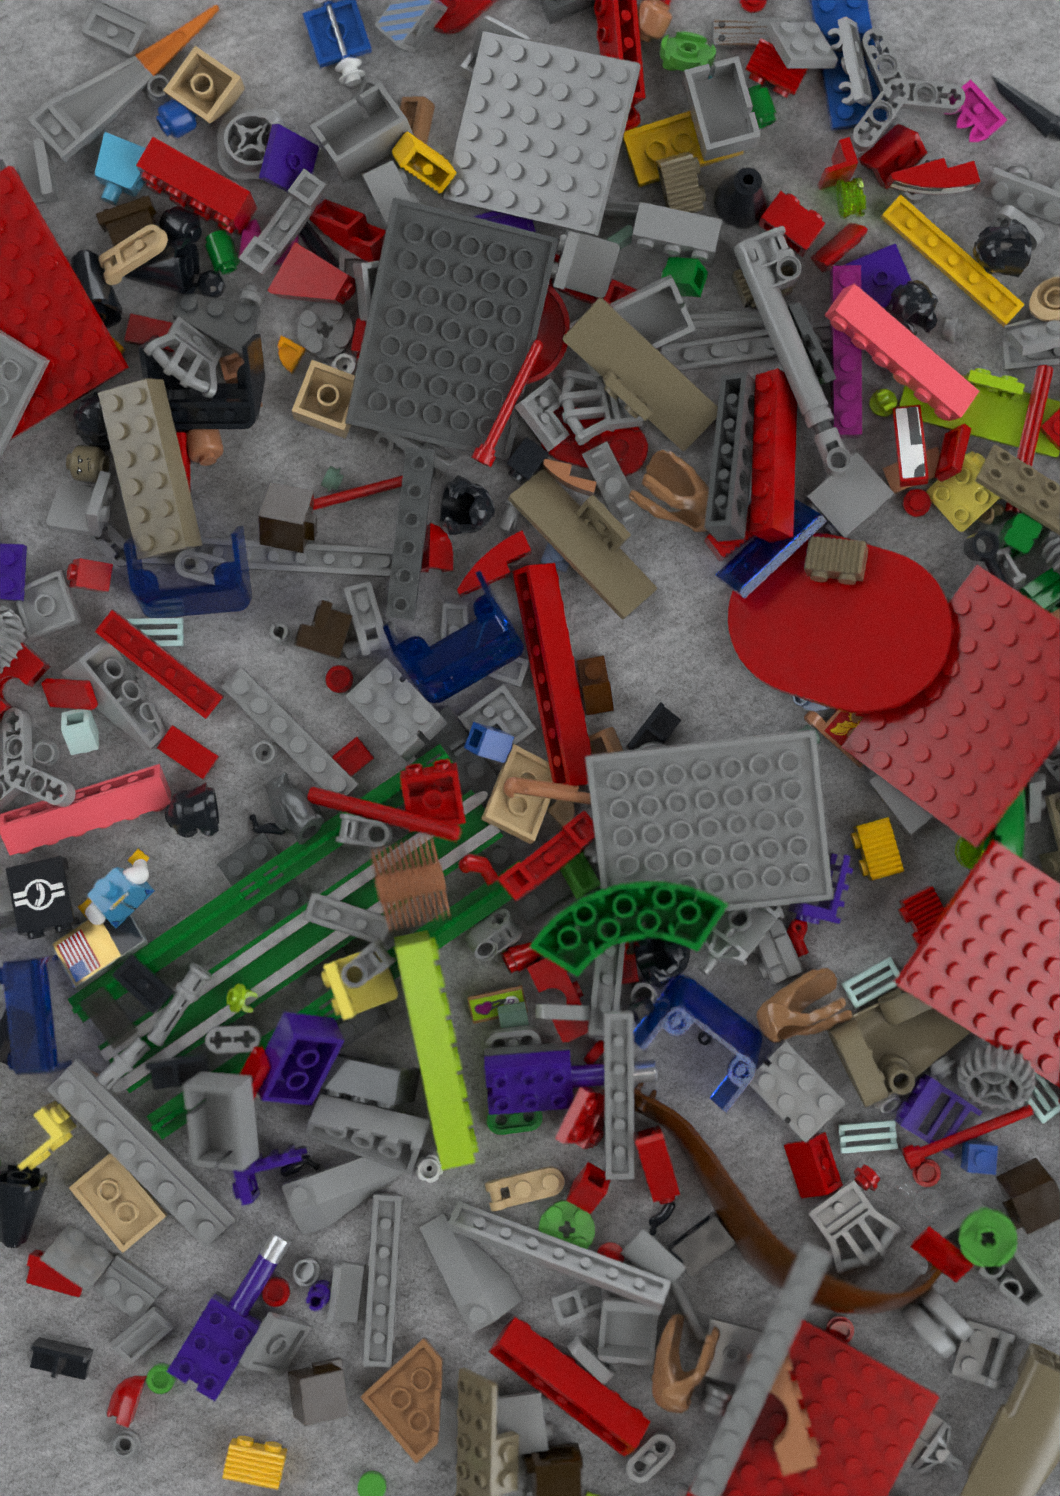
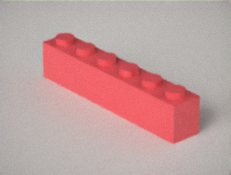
M855 283L844 288L824 316L830 320V324L836 330L847 334L857 348L867 351L877 365L887 368L894 374L893 378L898 383L906 385L914 391V396L935 409L934 412L939 418L946 421L961 418L979 393L977 388Z
M160 764L75 790V799L67 807L56 806L43 800L0 814V835L10 856L17 853L25 854L33 848L42 845H53L61 839L71 836L79 837L87 831L96 828L104 829L110 827L115 822L125 819L133 820L141 814L150 811H161L171 803V790Z

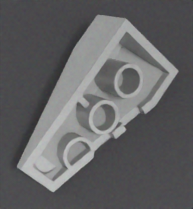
M103 639L61 673L66 679L90 681L98 702L96 709L142 747L149 750L166 735V731L154 705L148 702L142 688L145 685L141 678H137L133 670L132 664L134 662Z
M359 1156L288 1179L282 1186L290 1212L302 1235L329 1227L401 1174V1171Z
M443 1213L422 1224L419 1228L471 1333H474L498 1320L521 1302L522 1297L510 1275L494 1262L483 1249L470 1238L447 1230L450 1218Z

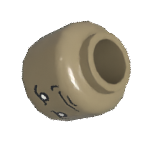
M78 445L72 453L67 455L66 468L70 470L74 480L96 483L100 471L109 472L110 459L109 456L105 455L102 448Z

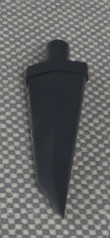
M993 76L998 92L1042 136L1047 138L1051 133L1060 140V116L1055 115L1012 86Z

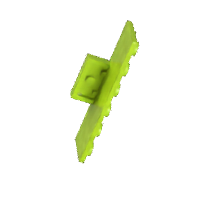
M975 368L970 370L965 376L961 375L977 388L979 393L963 416L952 421L939 418L934 412L935 409L928 403L918 400L914 396V391L904 385L899 407L921 405L923 423L949 430L965 423L972 428L971 436L1019 448L1031 393L1023 391L1025 384L1019 383L1017 378L1007 375L1001 377L993 376L989 370ZM1047 398L1041 424L1060 408V401ZM1041 431L1039 432L1035 453L1057 458L1060 451Z

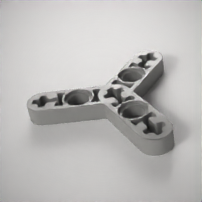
M876 28L870 29L864 34L861 41L863 55L880 90V94L856 125L851 135V142L856 150H870L901 108L948 114L959 111L965 101V92L960 86L906 79L886 34ZM870 38L874 41H880L877 47L880 56L874 59L877 54L875 46L868 45ZM884 61L890 63L893 68L892 73L887 75L880 73L878 64ZM901 89V96L898 95L892 105H890L888 100L893 93L892 90ZM925 89L929 91L932 97L931 101L927 103L919 101L917 98L919 90ZM938 91H939V92H941V94L939 95V98H941V99H940V101L938 102V104H936L935 101H936V99H937ZM950 93L954 94V99H957L954 105L950 104L949 99H945ZM878 108L884 109L888 114V119L883 122L875 120L873 111ZM870 125L873 129L869 134L868 140L864 142L859 141L860 134H864Z
M16 707L8 709L2 719L4 769L0 772V786L3 787V795L0 798V811L22 791L56 806H69L75 799L74 786L69 782L33 767L32 721L30 714ZM21 741L22 749L19 754L15 755L13 751L14 745ZM17 772L26 775V780L19 779L16 776ZM43 777L44 786L40 791H36V781ZM56 788L64 792L63 796L60 797L52 793L53 789Z

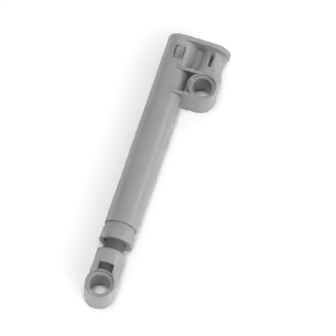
M780 226L737 244L733 251L800 411L805 417V423L808 429H814L816 436L813 438L824 462V470L832 477H839L848 470L852 458L849 451L845 449L837 427L833 428L830 421L834 419L831 409L828 408L826 397L781 293V290L796 284L802 266L799 259L795 257L793 250L788 248L783 236L786 232L785 227ZM790 266L795 271V274L790 277L782 274L781 268ZM831 457H841L844 460V467L840 469L833 467L830 462Z

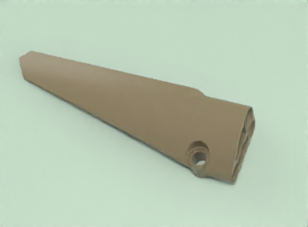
M900 987L879 997L878 1003L852 1014L851 1020L842 1024L838 1023L827 1030L842 1065L865 1107L888 1098L891 1094L903 1095L910 1092L914 1087V1079L971 1033ZM904 1073L902 1080L893 1082L896 1075Z
M1030 1343L1017 1368L1018 1380L1006 1404L1003 1403L999 1407L970 1465L968 1479L959 1496H1035L1059 1463V1355L1042 1346Z

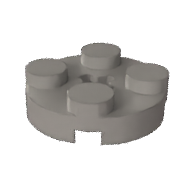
M318 303L301 313L298 324V337L301 345L307 352L319 359L329 360L336 358L337 355L346 351V348L352 342L354 329L349 315L340 305ZM324 324H327L328 327H333V331L329 332L328 338H324L323 334H318V330L322 329Z

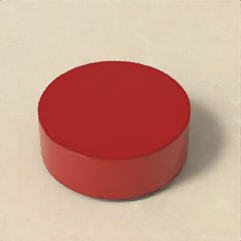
M599 1040L583 1058L587 1065L595 1064L604 1053V1041Z
M272 1277L261 1292L262 1299L271 1307L282 1306L287 1302L291 1288L284 1278Z

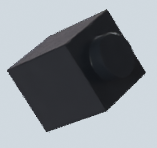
M526 437L506 463V468L510 470L508 475L518 483L529 481L541 469L544 459H548L549 453Z

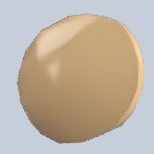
M1060 276L1043 281L1035 288L1031 295L1029 310L1032 315L1041 321L1060 320Z

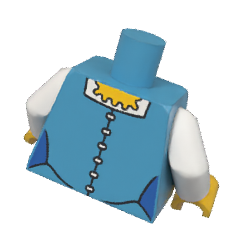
M137 848L134 854L127 860L133 867L127 869L116 867L112 869L103 879H99L95 883L94 888L87 895V900L78 905L77 908L91 923L100 925L105 921L106 917L117 928L155 891L147 882L149 877L147 861L150 857Z

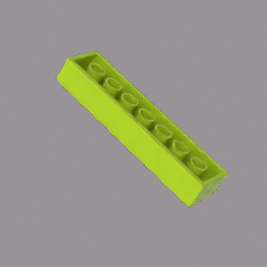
M427 930L394 937L441 1170L475 1163L474 1153H479L474 1128L468 1129V1126L473 1125L469 1103L462 1100L468 1098L463 1074L457 1075V1071H461L462 1067L457 1046H451L452 1043L457 1042L452 1020H446L445 1017L451 1015L446 992H440V988L445 987L441 966L434 963V960L439 959L435 937L429 938Z

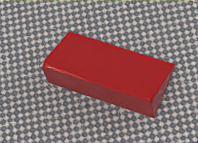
M849 223L812 255L811 261L822 273H825L865 238L868 229L859 224Z

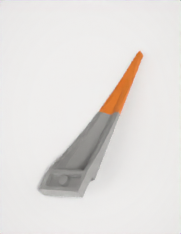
M218 5L212 6L176 31L119 65L49 100L28 118L29 122L66 162L85 145L89 146L148 85L149 80L156 76L219 11Z

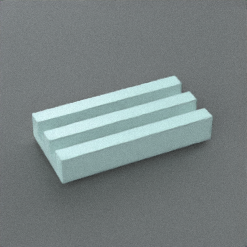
M183 618L127 619L133 625H177V629H149L141 631L147 636L177 635V640H156L155 642L161 647H184Z
M888 957L844 981L841 985L845 989L853 1007L857 1009L895 988L897 985L894 983L895 980L858 1000L855 997L857 994L893 974L897 978L900 972L892 958ZM889 965L890 969L853 990L850 988L855 983Z
M1035 1073V1078L1056 1105L1052 1109L1036 1086L1033 1094L1047 1113L1043 1115L1031 1097L1029 1101H1025L1027 1105L1032 1107L1038 1120L1044 1124L1060 1112L1059 1098L1046 1080Z
M895 1120L838 1124L840 1152L844 1154L898 1149ZM889 1127V1132L845 1135L846 1130ZM890 1138V1142L846 1146V1142Z

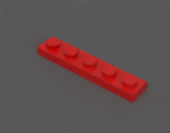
M114 609L110 611L95 630V633L205 719L209 717L224 698L221 693Z

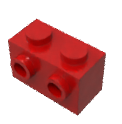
M780 191L761 216L758 226L765 231L784 226L786 232L783 236L788 247L803 257L820 235L826 223L822 221L823 218L818 212L812 209L808 211L801 206L797 197Z

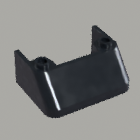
M254 334L242 346L244 364L237 371L238 383H217L216 393L211 399L203 396L202 392L189 386L185 388L179 384V379L172 374L168 376L164 373V368L152 355L148 356L143 351L151 341L159 338V335H153L138 348L143 379L164 380L175 430L248 429L258 420L265 383V368L260 334Z

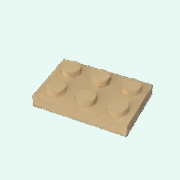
M513 744L506 762L502 765L482 820L532 844L535 842L551 799L515 793L513 798H509L504 793L503 785L510 777L551 783L552 777L548 761Z
M111 1153L69 1187L71 1192L122 1253L168 1215L151 1193Z

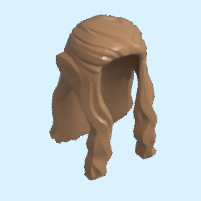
M657 451L646 466L647 474L643 476L642 485L648 488L655 497L673 508L681 509V511L669 512L634 490L630 492L629 499L656 518L682 523L694 532H706L705 518L709 491L708 485L699 477L693 467L673 452Z
M827 967L820 970L813 969L766 1000L757 1011V1021L763 1035L770 1042L778 1043L781 1040L796 1035L817 1034L831 1029L838 1023L842 1024L851 1020L852 1011L850 1010L832 1016L845 1007L846 1000L844 998H839L837 1001L821 1009H816L811 1013H802L810 1004L836 989L837 978L835 973ZM826 1019V1020H823V1021H821V1022H819V1023H817V1024L811 1025V1024H813V1023H816V1022L819 1021V1020Z
M681 1314L672 1315L662 1333L657 1346L655 1364L653 1366L654 1374L652 1375V1395L655 1403L662 1409L673 1413H683L689 1409L691 1404L690 1398L694 1388L701 1382L714 1359L716 1344L720 1337L719 1329L714 1326L711 1336L707 1335L697 1368L684 1372L681 1367L679 1354L685 1319Z

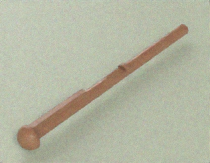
M518 777L508 778L503 785L504 793L509 798H513L515 793L591 805L590 793L579 792L578 786Z

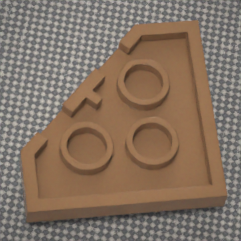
M423 1338L360 1396L415 1463L420 1461L439 1443L443 1358L426 1338Z

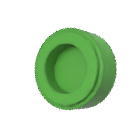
M158 1363L150 1369L146 1377V1383L152 1392L164 1394L171 1390L175 1384L176 1377L166 1372L170 1365Z
M378 1471L365 1472L359 1479V1495L384 1496L387 1487L385 1477Z

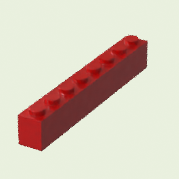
M555 563L527 565L512 571L552 783L578 787L588 785L585 757L586 755H592L590 739L585 722V712L580 696V686L575 670V659L572 654Z

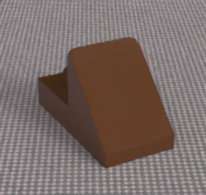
M599 656L577 660L586 715L614 711L605 657Z

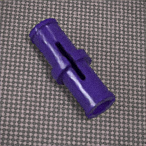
M320 1280L308 1291L306 1304L310 1303L308 1306L310 1310L318 1311L324 1304L326 1305L329 1302L331 1287H329L331 1283L329 1281Z

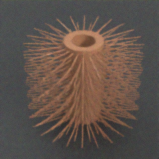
M431 834L430 838L435 863L432 861L425 836L424 840L429 864L426 862L420 838H418L423 866L420 864L414 839H412L417 867H415V862L413 861L409 842L406 841L411 868L408 865L406 852L401 841L405 870L403 869V863L399 850L396 847V842L395 851L400 871H397L396 860L390 845L389 853L391 854L393 870L390 868L389 857L384 845L383 853L386 866L383 864L381 853L377 850L380 868H378L375 853L371 849L378 896L381 905H383V913H385V919L390 931L392 930L390 928L392 926L390 925V915H392L394 926L398 927L395 910L397 911L401 928H404L399 907L400 900L402 912L409 928L405 899L413 926L415 927L414 912L410 898H413L414 910L421 925L419 906L416 900L417 896L425 923L427 922L422 895L425 896L428 914L430 915L431 922H433L429 895H427L430 894L435 916L438 920L434 892H436L444 920L440 891H442L445 907L450 918L444 874L441 863L438 862Z

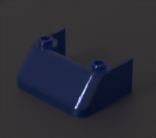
M237 526L231 533L234 561L223 562L215 569V585L207 584L160 589L157 576L152 571L143 569L142 559L138 560L133 537L131 536L123 543L130 589L142 612L149 618H169L237 612L246 609L252 601V589L244 527Z
M481 571L475 574L485 594L477 598L473 604V612L477 619L442 640L429 646L425 639L414 636L400 643L388 625L383 627L393 654L423 697L430 703L443 702L519 658L523 653L524 645L520 636Z
M56 954L4 961L3 967L0 968V984L4 985L11 1053L8 1054V1066L10 1070H14L16 1075L56 1073L72 1064L71 1060L58 1061L47 962L59 960Z
M680 975L672 980L655 1002V1010L644 1017L633 1031V1042L645 1051L661 1029H664L670 1035L680 1036L685 1034L693 1023L734 1054V1057L727 1065V1076L710 1097L722 1111L727 1113L755 1076L763 1042L762 1034L755 1026L690 976Z

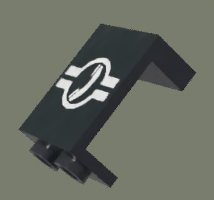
M57 856L5 868L19 935L27 936L28 940L44 937V932L55 929L56 933H63L73 930L72 925L80 924L79 918L74 917L65 874V870L69 869L67 858Z

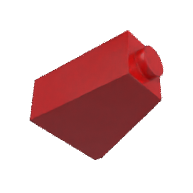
M295 242L267 291L282 299L344 305L346 300L353 296L356 284L355 278Z
M657 1125L634 1132V1141L653 1203L659 1201L660 1204H667L675 1201V1196L680 1195V1190L660 1126Z

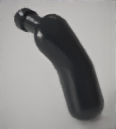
M252 814L249 816L254 826L252 831L257 834L263 832L264 834L283 835L286 832L280 829L276 823H267L259 826L256 815Z
M310 1155L302 1156V1161L283 1166L280 1169V1173L283 1177H288L299 1172L305 1163L314 1170H318L320 1165L309 1159Z
M674 1201L664 1204L661 1211L649 1219V1225L651 1226L649 1233L651 1235H655L657 1232L656 1227L670 1218L676 1207Z

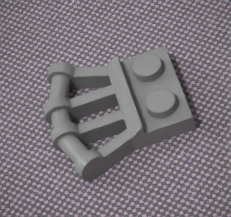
M178 316L172 323L167 335L151 341L143 351L148 356L152 355L164 368V373L168 376L172 374L179 379V384L185 388L189 386L202 392L203 396L211 399L217 390L215 367L224 349ZM169 346L174 350L171 359L161 350L162 348ZM181 357H184L191 363L187 371L178 366ZM198 368L203 371L204 381L194 377Z
M565 370L561 379L564 383L558 399L560 406L564 409L562 414L563 421L569 425L576 435L575 440L578 445L587 443L591 438L606 430L614 432L615 429L642 426L644 420L640 416L637 419L634 418L624 408L627 404L620 397L615 400L604 390L606 384L602 376L594 379L591 374L573 370ZM575 384L597 388L573 392ZM600 400L601 406L580 409H575L574 407L575 403ZM604 417V420L587 429H584L579 421Z
M853 1179L807 1211L829 1243L837 1276L843 1275L844 1271L863 1266L865 1268L868 1267L872 1259L879 1254L883 1256L887 1253L886 1249L897 1233L900 1234L903 1230L902 1226L874 1209ZM869 1215L887 1226L879 1240L864 1220ZM857 1223L873 1244L864 1252H862L848 1232ZM839 1236H843L856 1254L855 1257L841 1260L836 1242Z

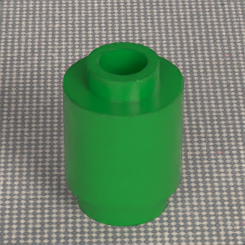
M761 85L748 88L753 105L751 112H755L759 129L777 121L775 117L777 112L768 88H761Z
M225 230L215 231L205 237V248L214 271L221 272L223 275L234 272L240 260L231 236L227 235Z

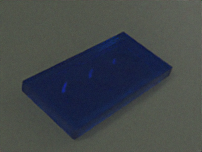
M796 499L794 501L792 538L770 543L756 536L715 575L738 595L746 598L818 531L827 520L822 514Z

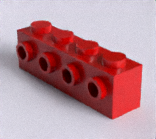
M595 0L594 12L597 18V41L599 42L600 55L636 62L641 65L631 106H635L646 99L637 0Z

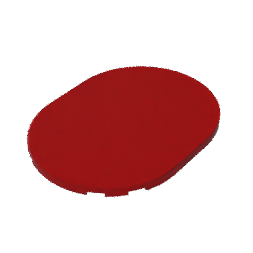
M808 533L776 542L759 553L746 566L737 579L730 597L728 629L731 642L741 662L755 678L770 688L839 711L871 714L876 711L894 709L909 702L925 687H928L942 669L948 656L952 638L950 609L938 582L924 567L914 560L899 553L867 544L868 554L863 581H856L853 585L842 584L838 579L827 578L826 582L813 581L810 579V576L806 575L804 570L809 537L851 539L832 534Z

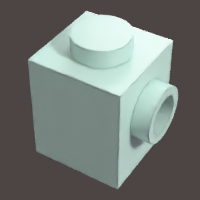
M75 709L62 712L61 732L71 755L98 750L99 730L91 710Z

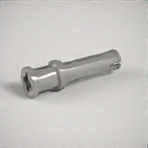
M195 963L189 965L190 971L181 983H177L175 986L176 994L147 1034L148 1039L159 1046L163 1045V1042L190 1002L197 1001L199 998L198 993L207 980L210 981L213 977L207 970Z

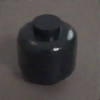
M180 206L167 209L160 218L159 227L166 232L168 241L185 237L191 238L190 243L193 244L202 235L199 216Z

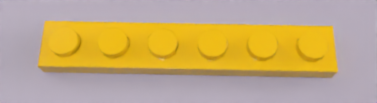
M901 194L882 214L881 219L1003 327L1025 305L995 277L988 274L978 262Z

